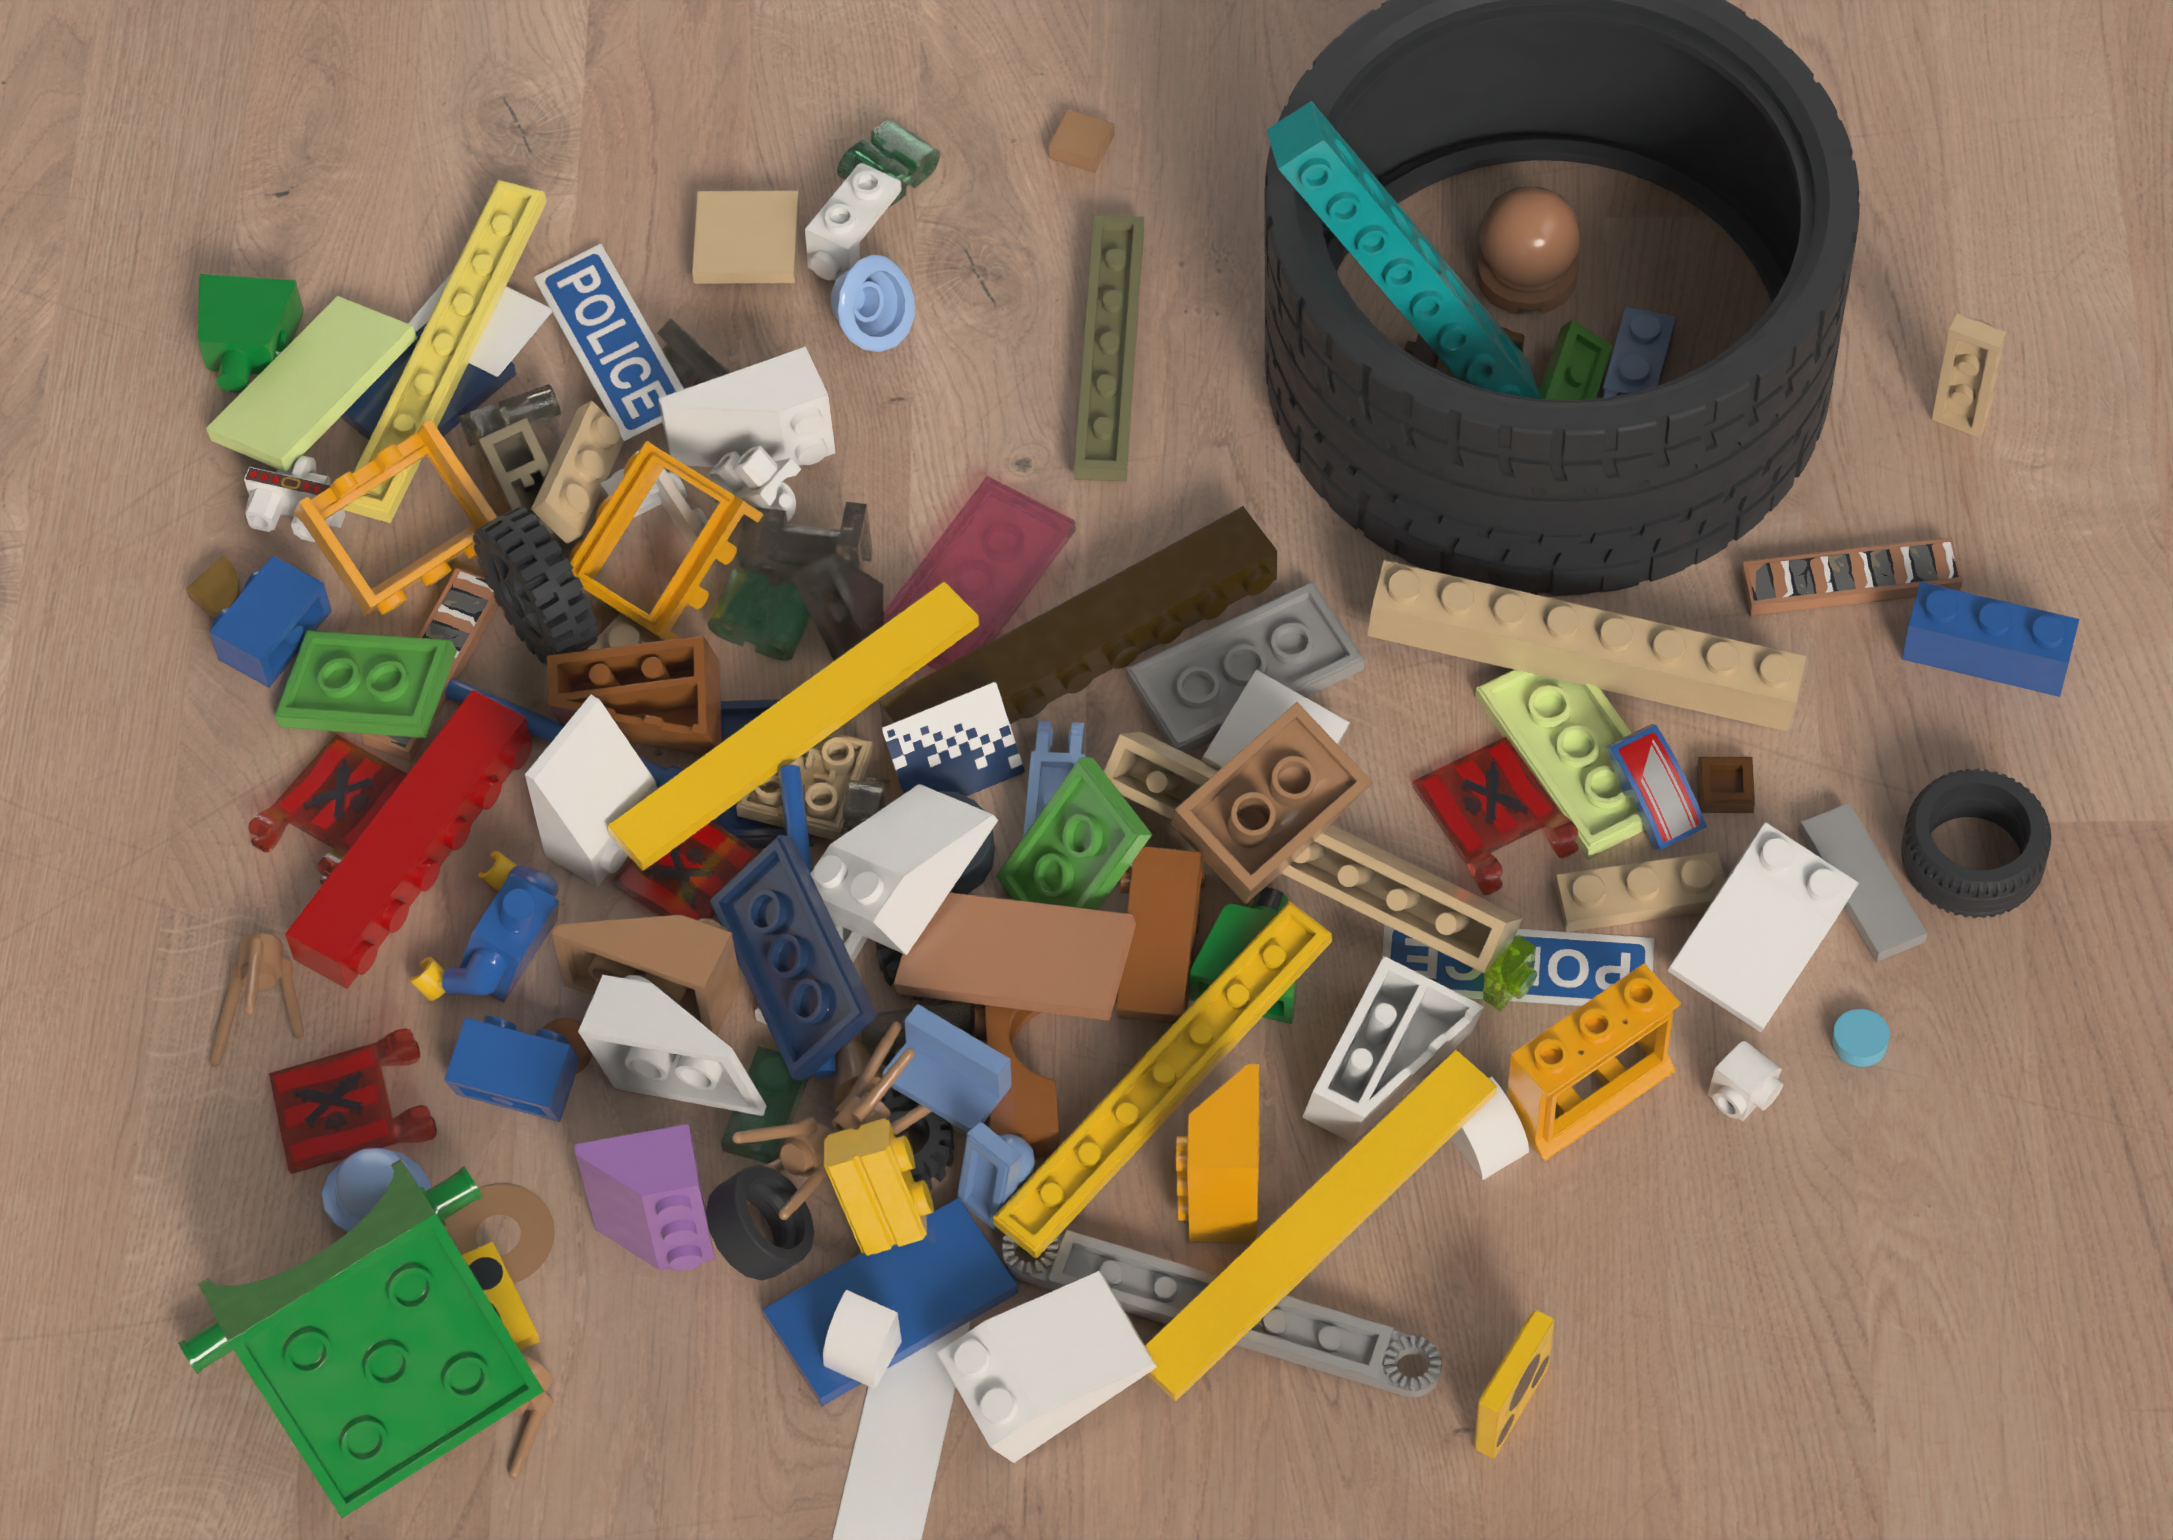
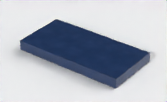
M779 835L709 901L720 924L728 932L732 933L737 961L792 1079L806 1081L872 1022L878 1014L793 837Z

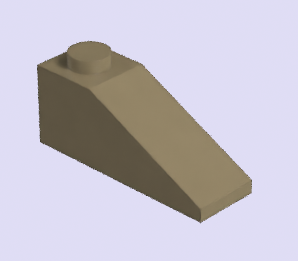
M528 419L520 420L479 439L478 448L508 510L511 511L517 507L525 508L529 514L536 516L540 526L544 525L550 532L551 540H556L561 547V554L564 559L568 558L574 546L581 540H584L583 536L566 544L531 510L550 466Z

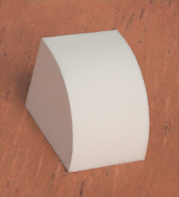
M1493 1077L1489 1079L1497 1085V1094L1451 1137V1140L1482 1180L1529 1153L1528 1141L1521 1121L1511 1102Z
M846 1290L834 1313L826 1336L823 1351L824 1366L876 1389L902 1342L898 1313Z

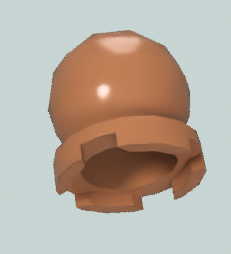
M1537 186L1515 187L1495 198L1481 221L1478 237L1481 247L1479 249L1476 270L1479 277L1480 290L1494 306L1508 313L1517 314L1518 308L1527 310L1542 308V314L1548 313L1564 304L1576 288L1579 267L1577 254L1580 246L1581 232L1575 211L1561 195Z

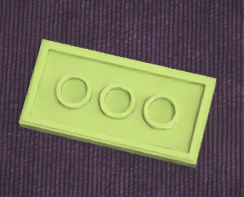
M337 296L210 423L206 430L211 441L283 472H287L296 463L297 459L417 339L413 326Z
M1512 670L1476 688L1475 698L1587 859L1645 830L1633 798L1623 794L1605 747L1632 733L1599 687L1585 684L1584 686Z

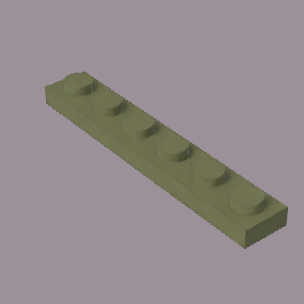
M1093 215L1074 461L1075 480L1127 481L1145 229L1144 216Z

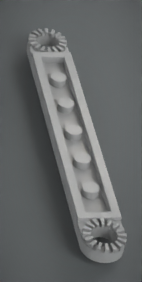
M1066 1230V1232L1062 1231L1047 1247L1045 1257L1040 1258V1262L1034 1261L1035 1264H1031V1262L1025 1264L1023 1260L1020 1262L1019 1258L1015 1257V1250L1019 1245L1007 1235L1004 1236L1002 1243L1004 1265L1015 1278L1051 1290H1057L1100 1271L1125 1312L1164 1324H1168L1219 1276ZM1285 1296L1235 1344L1236 1346L1406 1397H1420L1428 1394L1437 1386L1441 1377L1442 1359L1439 1349L1435 1348L1432 1341L1428 1342L1422 1336L1419 1338L1416 1335L1395 1331L1393 1327L1290 1296ZM1410 1354L1421 1356L1429 1365L1428 1372L1424 1373L1423 1377L1419 1376L1416 1380L1411 1377V1380L1407 1376L1402 1377L1400 1371H1397L1396 1366L1402 1357Z

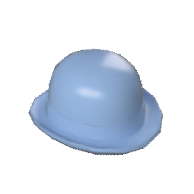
M870 255L858 260L850 270L843 272L835 281L831 291V308L835 319L840 324L848 340L863 350L882 352L894 348L909 334L915 317L914 294L906 275L896 263L886 256Z
M380 1148L363 1149L343 1160L328 1175L321 1193L324 1211L336 1226L349 1232L366 1217L382 1198L394 1174L391 1164L400 1159L419 1188L423 1187L427 1191L431 1188V1182L420 1165L403 1153Z

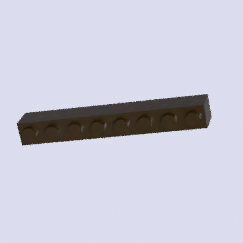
M1244 506L879 701L882 728L993 682L997 684L1009 724L1021 718L1034 717L1047 704L1067 693L1074 694L1082 691L1093 679L1113 668L1121 669L1128 666L1142 652L1157 644L1172 642L1180 636L1183 630L1203 619L1211 620L1218 617L1229 605L1247 595L1255 596L1264 592L1273 581L1277 580V549Z

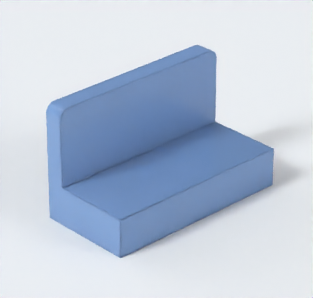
M917 1004L904 1020L906 1043L886 1067L882 1075L884 1076L907 1048L913 1049L915 1052L913 1059L891 1087L968 1133L979 1122H985L1012 1087L1011 1059Z

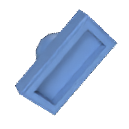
M979 1122L967 1133L957 1198L960 1199L964 1207L997 1232L1000 1229L994 1225L993 1216L1017 1192V1188L1023 1185L1034 1172L1035 1157L1031 1146L1026 1140L1014 1134L997 1135L982 1122Z

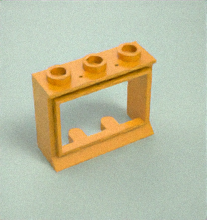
M431 419L423 423L417 433L396 446L392 444L376 455L373 461L354 473H351V471L336 479L330 488L310 500L309 497L301 500L293 512L305 525L361 608L364 617L376 609L379 610L382 616L394 610L409 599L404 591L419 581H422L426 588L436 583L452 571L448 563L461 554L465 553L469 560L476 557L477 554L474 550L475 542L473 541L474 532L497 518ZM427 456L472 525L370 589L324 520Z
M646 441L642 449L635 452L627 461L622 481L613 495L608 496L600 504L596 513L595 524L585 540H581L574 546L568 560L573 566L571 570L573 575L579 577L584 587L583 589L663 640L679 639L682 637L672 632L671 629L687 604L698 610L706 603L709 593L701 588L699 584L714 560L717 559L727 565L735 557L737 547L727 540L744 514L758 523L763 513ZM666 468L720 503L649 615L594 579L659 475Z
M1645 963L1511 1054L1507 1098L1521 1121L1528 1143L1544 1161L1554 1156L1676 1071L1668 1055L1673 1011L1681 1003ZM1637 1042L1648 1056L1626 1070L1615 1056ZM1594 1072L1605 1086L1583 1100L1572 1086ZM1555 1110L1561 1115L1557 1119H1555Z

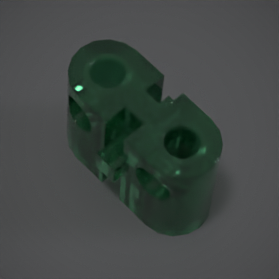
M888 119L871 132L870 142L862 138L845 152L838 164L837 175L846 180L857 165L863 163L901 182V192L889 206L891 207L906 196L908 185L915 189L932 175L939 163L940 151L893 119Z
M732 569L707 622L708 628L717 637L743 647L746 641L756 645L755 652L780 661L791 660L816 608V600L808 592L787 583L781 582L779 587L768 583V576L750 569ZM723 625L731 628L732 630H727ZM773 644L781 647L782 649L774 647Z

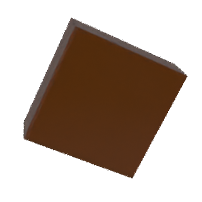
M1698 757V802L1701 813H1754L1753 757Z

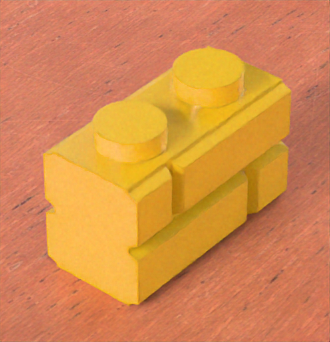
M883 1118L860 1125L857 1130L850 1128L830 1134L824 1139V1166L862 1254L869 1256L889 1250L895 1244L899 1247L923 1240L927 1235V1215L934 1212V1207L926 1182L923 1180L915 1183L910 1170L915 1168V1161L907 1137L904 1135L896 1138L889 1120Z

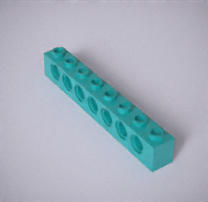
M1312 101L1266 129L1277 167L1458 380L1508 395L1541 399L1529 361Z

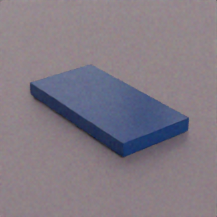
M957 1198L932 1214L927 1215V1235L923 1240L899 1247L895 1244L889 1250L869 1256L861 1253L762 1310L765 1320L820 1405L824 1406L862 1384L825 1367L823 1362L826 1336L834 1313L846 1290L898 1313L902 1342L888 1365V1369L1018 1294V1285L960 1199Z

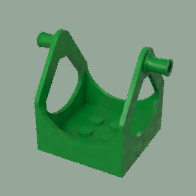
M400 1159L391 1164L394 1170L392 1180L375 1207L353 1229L319 1254L282 1273L251 1283L223 1286L215 1285L209 1278L198 1283L217 1321L186 1340L178 1342L185 1357L194 1371L199 1374L204 1368L234 1350L341 1518H344L544 1392L444 1227L446 1226L444 1221L446 1218L477 1199L483 1198L465 1166L425 1191L423 1187L419 1188Z

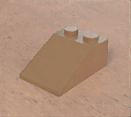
M1296 702L1180 804L1174 811L1171 825L1196 852H1201L1204 861L1246 905L1304 852L1372 785V781L1309 713Z
M683 915L566 923L556 924L551 933L564 986L594 996L602 975L625 978L627 975L640 976L652 982L715 1035H717L742 986L732 933L711 919L702 918L697 921Z

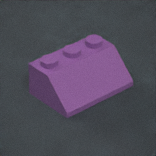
M689 1124L574 1144L595 1230L658 1270L671 1268L676 1271H686L700 1266L702 1262L715 1260L706 1216V1202Z

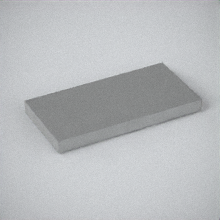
M1311 581L1127 667L1126 678L1168 745L1187 754L1213 741L1255 670L1260 671L1302 696L1308 697L1365 670V659L1314 582Z

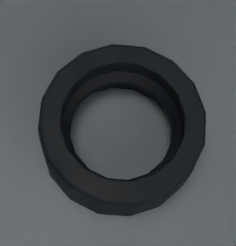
M762 1165L744 1168L714 1189L709 1195L706 1209L709 1232L718 1251L730 1266L744 1276L761 1281L774 1278L804 1260L812 1250L815 1234L812 1215L805 1201L788 1219L782 1220L779 1218V1211L798 1189L776 1169ZM747 1201L754 1205L766 1219L772 1231L774 1244L765 1239L755 1227L748 1212Z

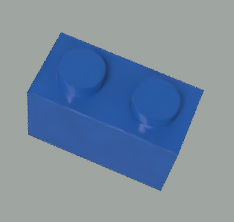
M272 556L261 570H256L249 576L243 592L229 608L223 609L216 616L209 633L218 660L269 688L298 653L306 630L316 631L332 612L324 583L283 560Z
M486 1015L483 1022L465 1017L444 1078L453 1092L458 1096L560 1122L580 1060L571 1045L568 1044L569 1039L559 1033L545 1029H537L535 1035L516 1031L517 1026L514 1023L496 1016Z

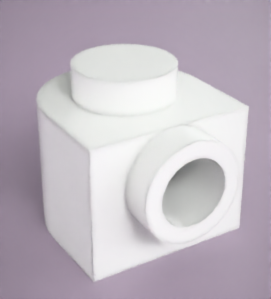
M1742 1041L1715 1068L1708 1096L1714 1100L1716 1106L1725 1115L1733 1119L1738 1118L1743 1122L1756 1107L1764 1111L1777 1098L1783 1088V1083L1778 1080L1782 1069L1749 1043Z

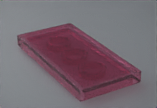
M986 476L873 625V633L945 581L979 616V626L926 665L939 670L993 641L1076 531L1075 520Z

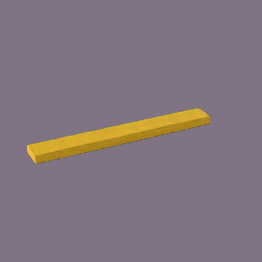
M944 581L607 825L609 835L644 871L777 774L781 767L795 761L979 626V616Z
M1289 901L993 1216L994 1225L1037 1259L1330 945L1332 933Z
M1455 1050L1145 1345L1157 1365V1368L1146 1375L1176 1402L1497 1094V1085L1461 1053Z

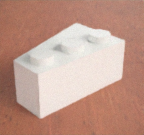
M1384 956L1317 1082L1302 1118L1353 1143L1473 1032L1484 1006Z

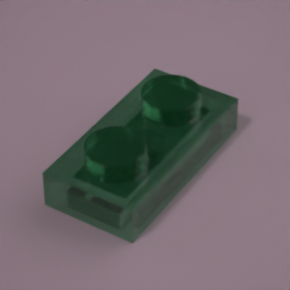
M758 1046L747 1074L767 1107L763 1116L733 1110L723 1134L721 1145L723 1152L768 1164L779 1158L786 1138L737 1144L733 1142L732 1136L736 1132L792 1124L809 1078L806 1081L792 1079L779 1051Z

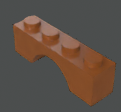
M989 1005L975 1007L976 1039L987 1040L988 1046L1011 1059L1012 1087L983 1124L997 1135L1014 1134L1023 1138L1033 1149L1035 1158L1050 1157L1060 1146L1056 1081L1029 1070L1020 1062L1012 1049L1014 1040L1021 1028L1030 1019L1042 1012Z

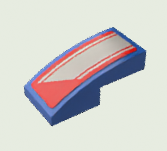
M1650 724L1605 746L1624 796L1633 798L1651 847L1662 850L1707 827L1689 783L1657 725Z

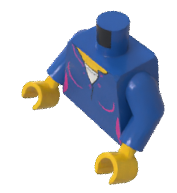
M499 851L492 852L490 857L495 860L493 867L486 873L479 872L478 877L496 889L498 894L472 932L460 967H450L444 970L432 957H427L419 963V966L424 971L415 977H410L408 980L429 1001L436 1000L446 992L451 995L489 994L504 1003L557 922L559 900L555 897L559 889L556 880L546 872L523 865H516Z

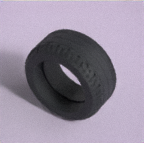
M1966 769L1965 771L1957 770L1955 773L1950 772L1947 776L1942 775L1938 779L1933 780L1931 784L1929 783L1913 801L1907 815L1902 837V862L1907 877L1910 879L1913 887L1916 888V891L1922 893V897L1927 899L1930 904H1936L1937 908L1944 909L1947 913L1953 912L1956 916L1963 915L1966 918L1968 916H1972V918H1986L1987 916L1995 917L1997 914L2002 915L2005 911H2012V909L2024 903L2034 893L2042 880L2051 848V828L2048 816L2036 796L2030 793V790L2024 787L2022 783L2015 782V779L2012 777L2008 778L2005 774L1999 775L1996 771L1989 772L1986 769L1984 771H1980V769ZM1962 817L1981 818L1991 821L2006 830L2017 843L2021 855L2010 864L1997 869H1970L1948 859L1934 843L1931 833L1938 826L1949 820Z

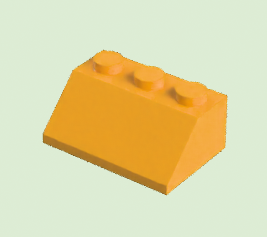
M1247 1064L1188 1115V1136H1177L1178 1221H1189V1242L1253 1243L1258 1238L1259 1064Z

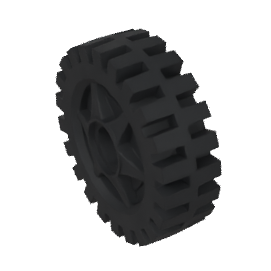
M517 507L493 519L474 532V550L480 558L477 561L480 569L487 575L484 578L488 587L495 593L493 597L499 607L502 606L508 623L515 626L517 636L522 642L526 641L528 650L533 655L536 654L540 662L547 665V656L584 651L597 642L598 629L594 625L597 622L595 615L589 609L592 606L588 597L581 591L584 587L579 577L573 575L571 571L573 566L568 558L564 559L562 556V549L557 541L551 540L550 532L544 525L540 526L536 516L529 514L525 508Z

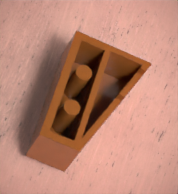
M704 635L547 656L548 706L561 724L566 725L587 698L593 695L600 699L629 742L699 755L707 754L722 743L720 662Z
M1144 846L1121 877L1120 893L1129 894L1127 914H1133L1136 922L1115 1003H1117L1116 1011L1121 1019L1174 1024L1188 1010L1190 972L1194 964L1195 934L1198 933L1200 914H1198L1200 890L1205 887L1206 870L1201 852Z

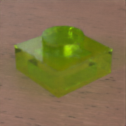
M1520 935L1510 943L1485 972L1484 1001L1501 1012L1513 997L1521 999L1530 990L1537 977V971L1534 970L1535 945Z

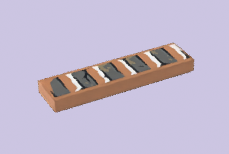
M1952 537L1743 561L1741 568L1751 616L1916 597L1920 582L1961 591L1963 582Z
M456 568L417 638L452 640L457 650L430 728L447 700L445 696L447 685L452 679H459L499 608L493 597L495 593L488 587L485 578ZM364 733L361 735L364 745L410 762L414 759L425 739Z

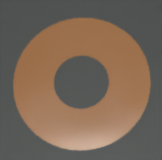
M509 1184L482 1187L479 1190L483 1198L477 1199L448 1217L444 1227L460 1254L463 1255L479 1248L476 1241V1232L479 1225L485 1219L494 1215H506L513 1218L521 1230L520 1241L511 1252L500 1255L513 1284L532 1275L547 1259L552 1249L555 1235L552 1215L546 1204L537 1195L525 1188Z

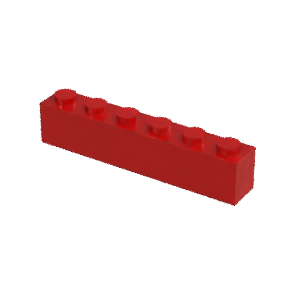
M475 690L469 693L285 933L295 961L346 989L349 988L358 974L363 975L371 968L376 959L378 948L389 933H395L402 927L408 916L409 907L420 892H426L433 886L438 878L440 866L452 850L457 851L464 845L469 837L473 822L483 809L488 810L495 804L501 793L502 784L514 769H520L528 760L533 744L525 716Z

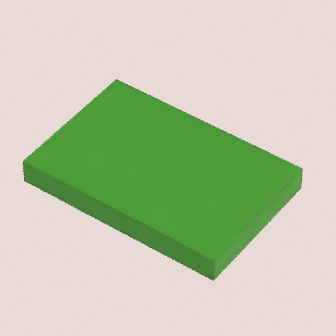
M306 630L274 718L279 726L284 728L426 738L457 650L452 640Z
M1079 758L999 870L996 878L1013 900L1098 910L1150 839L1152 833L1093 758Z

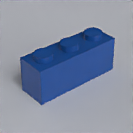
M1920 582L1908 626L1902 660L2060 697L2080 619Z

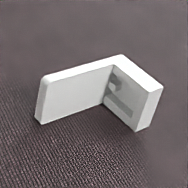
M858 164L805 228L808 268L813 270L819 277L834 281L843 272L850 270L860 260V241L900 194L901 182L866 164Z
M624 468L614 473L610 479L600 483L603 499L613 495L624 477ZM663 469L634 515L636 517L662 504L690 548H692L708 522L699 507L692 510L686 502L687 492L680 477L671 471L667 473L665 469Z

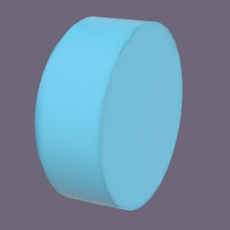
M1866 1009L1850 1010L1842 1014L1836 1021L1832 1046L1836 1055L1845 1063L1856 1067L1871 1066L1878 1063L1885 1056L1890 1039V1030L1886 1021L1877 1013Z

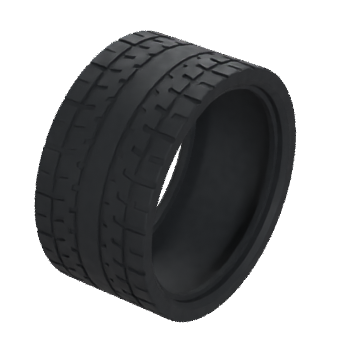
M1387 0L1381 4L1380 8L1377 10L1372 9L1347 27L1339 37H1336L1313 61V68L1306 70L1289 96V102L1287 106H1284L1278 122L1312 101L1397 204L1418 191L1451 176L1504 163L1567 161L1625 172L1655 183L1679 195L1718 223L1742 248L1752 262L1768 291L1772 304L1763 317L1739 341L1721 355L1690 373L1642 391L1608 398L1545 400L1508 395L1480 388L1450 377L1422 363L1392 342L1358 308L1337 274V270L1349 251L1281 173L1270 146L1264 188L1266 383L1268 385V395L1277 425H1280V434L1295 463L1301 464L1302 474L1319 496L1324 498L1329 503V506L1354 529L1359 528L1362 530L1366 538L1391 554L1397 555L1417 567L1535 595L1551 593V596L1608 592L1638 586L1639 582L1646 580L1652 582L1662 579L1712 557L1727 548L1730 541L1733 539L1737 541L1764 519V516L1769 511L1771 512L1790 491L1794 484V478L1800 477L1815 450L1816 441L1819 440L1823 430L1831 397L1859 226V181L1855 160H1852L1853 150L1842 120H1839L1837 116V110L1821 83L1815 82L1813 79L1814 74L1808 66L1776 34L1758 20H1752L1746 16V12L1726 0Z

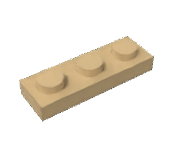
M1956 314L1948 332L1931 420L1978 438L1981 437L1989 419L2007 334L2006 331L1995 328L1986 321L1974 320Z
M592 400L577 409L531 508L566 544L582 536L602 492L600 483L607 480L624 443L615 421L608 417Z
M1711 852L1556 874L1555 886L1565 932L1705 913L1724 884L1725 877L1719 852Z

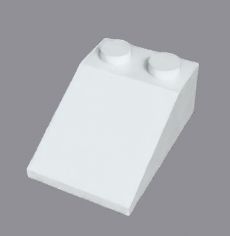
M806 347L658 398L668 454L686 466L715 467L727 453L736 451L742 456L749 449L756 446H761L774 461L792 458L798 466L815 464L824 457L836 453L828 393Z
M593 695L587 698L525 774L545 857L598 887L609 873L613 874L621 868L628 856L609 835L607 825L656 791L655 779L600 699Z
M918 784L831 843L810 874L834 923L907 955L996 825L998 819L991 813Z
M1765 822L1738 860L1667 971L1751 1027L1762 1032L1859 883Z
M602 975L578 1032L615 1089L763 1116L767 1106L729 1045L649 980L636 975H627L625 978Z
M1100 1271L985 1320L937 1353L990 1448L1013 1463L1157 1368V1365Z

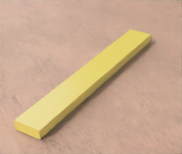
M502 180L497 181L354 472L373 461L376 455L392 444L396 446L417 433L421 425L431 419L435 426L438 427L547 203L544 191ZM422 459L352 502L343 510L391 523Z

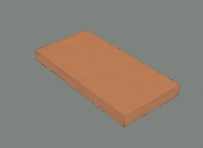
M949 892L907 955L902 954L893 985L897 994L1110 1021L1136 922L1133 914Z

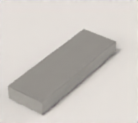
M1850 802L1801 822L1799 832L1810 851L1859 883L1844 908L1876 962L1926 942L1928 934Z

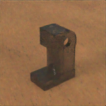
M846 502L840 529L788 524L786 510L754 507L763 513L758 523L745 515L737 552L740 569L749 580L767 586L781 587L785 585L843 592V595L864 597L866 587L862 561L871 562L873 555L867 504ZM762 566H768V567H771V568H773V569L764 568V567H762Z

